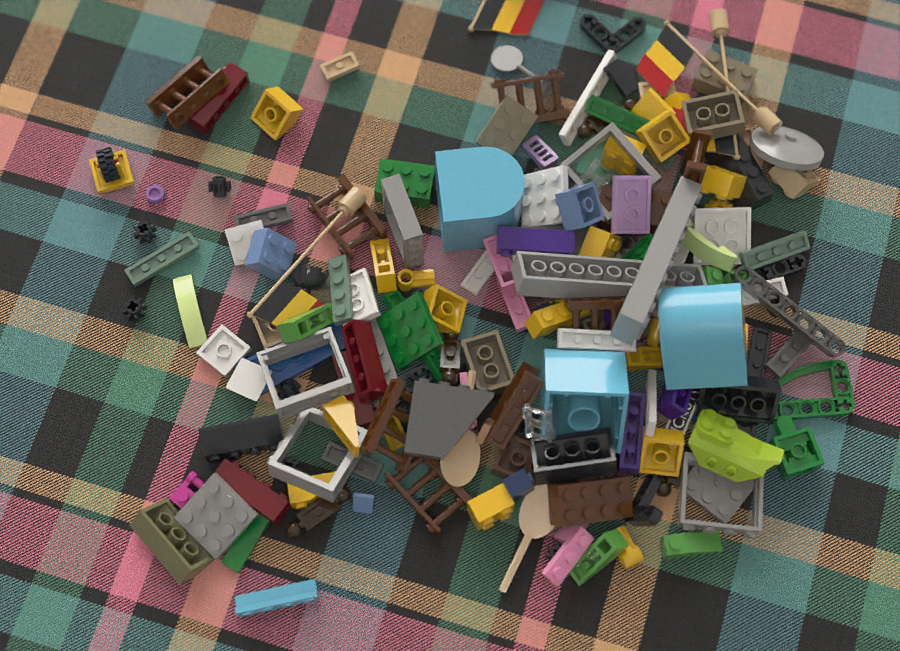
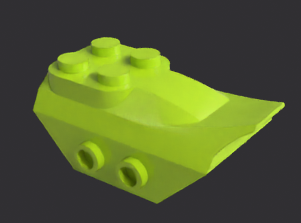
M705 409L699 413L688 441L700 466L735 482L763 477L767 469L781 464L784 449L765 443L739 430L733 419L724 417L711 409Z

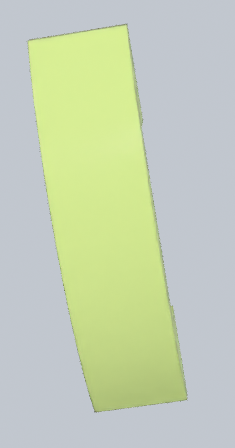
M693 222L690 223L687 231L683 229L686 234L682 244L689 251L717 268L728 272L732 270L738 257L725 246L716 247L693 229Z
M190 274L173 279V284L189 348L192 349L202 346L207 341V336L200 314L192 275Z

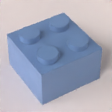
M595 182L578 185L555 194L565 231L584 228L605 219Z
M270 228L256 230L252 237L245 266L272 280H279L291 267L297 243Z

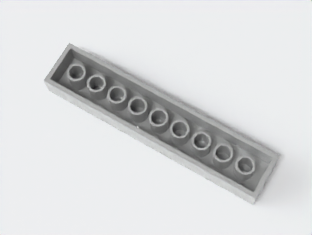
M683 176L680 177L611 330L610 337L632 346L635 339H640L650 319L649 314L652 313L656 305L655 302L662 291L661 285H664L668 277L666 270L670 271L674 263V258L672 257H676L680 245L677 243L681 244L686 233L683 229L687 231L691 223L689 216L693 217L697 208L694 204H698L702 197V193H699L702 187L701 184Z
M517 251L511 269L517 295L562 299L627 296L643 260ZM673 263L670 271L666 270L668 277L664 285L661 286L662 288L708 284L701 265Z

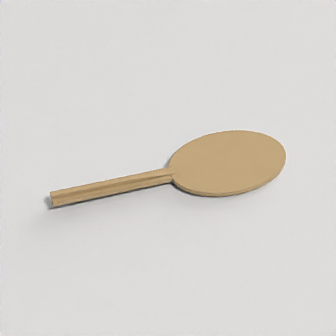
M469 370L467 386L474 390L476 371ZM470 429L466 431L445 459L440 460L441 471L445 480L455 487L468 484L475 476L479 467L480 445L475 441L477 437Z
M547 484L535 485V490L527 494L521 504L519 525L525 535L498 589L506 593L531 539L543 537L555 527L550 525Z

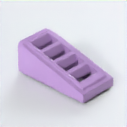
M537 135L522 144V147L541 170L552 168L558 164L559 157ZM536 141L537 144L530 148L529 145ZM545 152V154L541 157L538 156L539 154Z

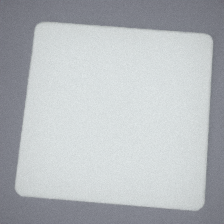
M241 358L226 388L257 401L267 382L260 365Z

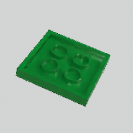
M416 292L376 318L397 370L405 369L444 344L422 292Z

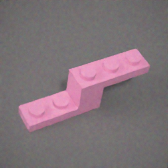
M497 235L483 239V244L495 271L498 287L516 332L526 330L527 327L524 322L531 313L524 296L517 295L511 269L512 260L510 257H502L500 254H496Z
M590 523L560 527L553 537L562 546L542 571V574L554 586L559 587L593 542L594 538L585 530Z

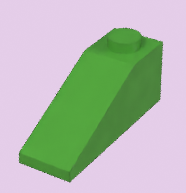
M331 302L278 324L283 343L302 340L333 323Z
M618 529L604 532L584 552L569 572L570 575L581 586L617 558L629 546L628 542Z
M715 531V533H678L664 535L660 539L663 560L723 552L719 531Z

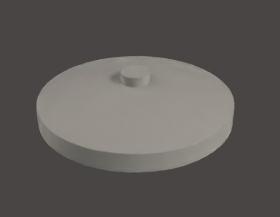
M781 126L772 135H768L761 127H758L752 132L749 140L751 149L760 158L773 165L790 170L807 171L815 169L821 164L824 157V151L818 142L802 132Z

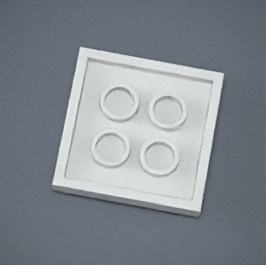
M561 165L525 174L521 227L562 224L555 194L568 189V166Z
M751 207L696 208L693 215V229L716 247L725 246L738 256L734 264H741L739 253L751 249ZM693 254V264L711 265Z

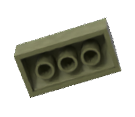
M165 498L139 510L129 526L179 585H182L197 576L215 558L174 518L179 511L168 498Z

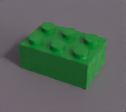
M380 158L374 189L375 201L383 202L381 179L400 174L411 205L430 209L435 180V166Z

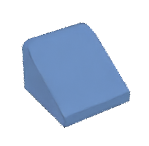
M355 492L353 495V511L372 514L375 501L374 496Z

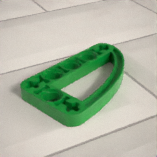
M842 360L818 362L800 367L778 378L779 385L782 387L800 377L828 371L833 398L779 401L774 421H777L781 416H785L782 412L783 406H788L792 409V414L789 416L793 420L849 415L854 410L855 403L847 364ZM836 366H838L839 369H842V371L840 372V379H837L839 377L838 370H834ZM837 384H844L846 392H839ZM843 402H845V405H849L847 410L844 407H838L835 412V406H841ZM821 404H828L831 408L830 412H823ZM801 406H810L811 413H803L801 410Z

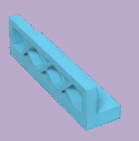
M312 579L235 596V613L238 617H244L317 601L319 596L316 580Z

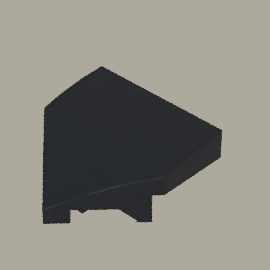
M617 58L603 68L623 98L638 89L637 67Z

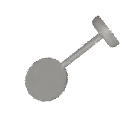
M501 46L495 49L491 55L492 65L501 72H511L520 69L528 76H536L521 65L523 61L522 53L513 46ZM551 79L540 81L543 99L548 98L553 93Z

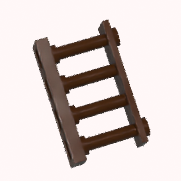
M197 56L148 98L145 103L156 117L165 112L172 126L177 129L230 82L221 68L212 74L209 72L210 70L203 58ZM201 78H207L201 85L196 84ZM190 88L194 90L187 97L183 95ZM176 100L180 102L173 109L169 107Z
M559 69L548 70V74L506 81L505 78L495 79L494 83H490L492 89L497 88L499 104L504 96H506L504 87L515 85L517 102L525 107L522 84L533 82L537 108L534 114L538 116L534 123L570 116L569 109L564 108L561 104L558 78L565 77V73L559 72ZM551 79L554 107L553 110L546 111V108L543 106L540 81Z
M693 129L680 168V173H683V177L699 184L702 183L706 172L707 164L702 162L712 132Z
M344 174L338 177V188L320 200L314 202L311 196L307 197L309 212L312 215L315 214L325 228L335 219L340 211L337 208L325 216L320 208L339 195L347 194L354 187ZM366 202L358 209L360 212L358 213L359 216L337 230L332 226L328 231L340 246L338 247L342 255L346 254L350 261L353 259L352 249L372 236H378L380 239L387 237V229ZM362 222H367L370 225L368 231L348 244L341 237Z
M627 296L564 298V306L572 312V329H580V312L582 310L591 311V330H599V312H601V309H609L611 311V331ZM641 338L639 340L636 339V349H638V346H645V342Z
M524 361L522 362L489 417L495 421L485 438L487 442L504 450L545 383L544 380L537 377L540 370Z
M396 378L391 379L360 445L359 451L365 454H373L377 451L397 462L394 470L406 472L412 464L413 456L404 455V449L401 455L381 445L379 441L383 433L403 444L406 441L404 434L388 426V420L392 415L407 424L409 421V415L397 409L396 403L400 397L411 403L412 394L404 389L406 381Z
M415 456L412 459L410 468L406 472H398L393 477L388 471L385 473L386 480L384 482L391 490L395 489L426 522L424 525L431 534L435 532L437 536L441 534V529L438 526L459 507L465 506L467 509V501L472 499L462 487L452 486L445 480L440 463L436 459ZM420 463H425L429 468L428 472L405 491L398 482ZM438 477L442 482L441 487L419 506L412 496L432 478ZM451 491L455 496V501L432 520L425 511L446 492L449 493Z

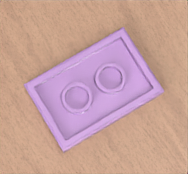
M613 176L612 234H650L652 176Z

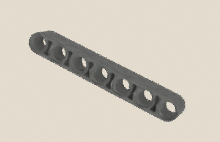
M740 266L734 272L733 281L735 283H741L742 289L827 356L835 358L845 352L846 344L842 339L750 267ZM741 271L745 272L747 280H741L738 273ZM755 283L762 286V292L754 290ZM770 295L776 296L777 304H772L769 301ZM786 307L792 309V316L785 314L784 310ZM801 319L808 322L807 329L801 327ZM817 331L823 334V341H819L816 338ZM832 343L839 346L838 353L832 351Z

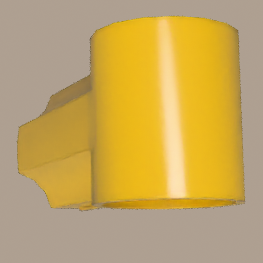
M402 269L398 273L397 286L404 292L410 291L412 288L432 287L435 285L433 269L419 271ZM408 278L410 281L405 283L401 279Z
M625 526L616 528L629 544L618 556L622 566L628 569L644 561L640 548L633 543Z

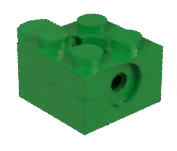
M790 416L779 417L774 423L778 436L773 437L768 444L784 449L781 464H777L782 480L820 469L825 462L810 426L797 430Z

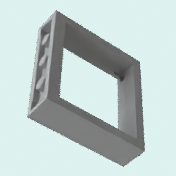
M613 122L560 164V166H568V179L573 183L572 188L583 185L584 183L570 167L610 135L645 176H652L651 190L661 183L662 178ZM601 204L605 217L602 222L606 221L609 225L611 224L612 210L608 212Z
M400 174L381 179L384 213L405 268L416 269V266L424 264L423 233Z
M331 327L320 329L302 340L281 343L256 353L279 419L332 401L341 395L346 396L355 392ZM330 344L343 378L279 401L267 366Z
M310 408L298 413L295 424L289 427L287 436L279 442L275 454L269 457L267 461L269 475L334 502L363 455V452L359 451V457L355 458L349 451L329 484L281 464L308 421L333 430L324 419L323 411ZM356 425L360 448L367 430Z
M684 452L680 468L677 527H683L685 531L702 529L704 533L721 531L724 535L729 536L739 533L744 534L743 536L748 538H754L756 535H759L762 532L764 476L754 479L752 526L685 519L688 465H700L693 453Z

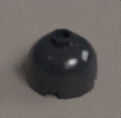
M301 264L300 267H296L290 273V277L295 286L311 294V290L315 291L323 288L327 282L329 270H325V273H322V268Z

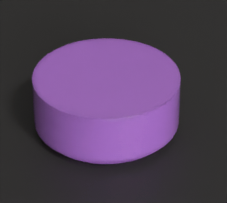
M152 185L147 188L145 195L151 204L163 202L165 192L161 186Z

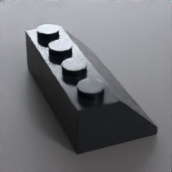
M736 134L738 154L741 155L739 160H735L732 156L706 152L704 158L708 165H715L747 177L740 198H733L729 202L733 207H751L752 210L770 202L775 192L742 135Z
M747 376L748 386L696 388L695 415L698 416L702 410L711 409L724 417L737 421L774 424L782 390L777 379Z
M278 414L198 428L204 457L207 461L213 463L220 462L222 458L227 457L237 459L244 454L258 455L261 454V451L266 450L275 452L279 442L284 440L282 424Z
M610 427L530 439L536 486L617 474L616 457Z

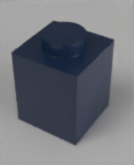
M524 469L502 480L514 502L535 490L532 485L536 483L530 472L526 474Z

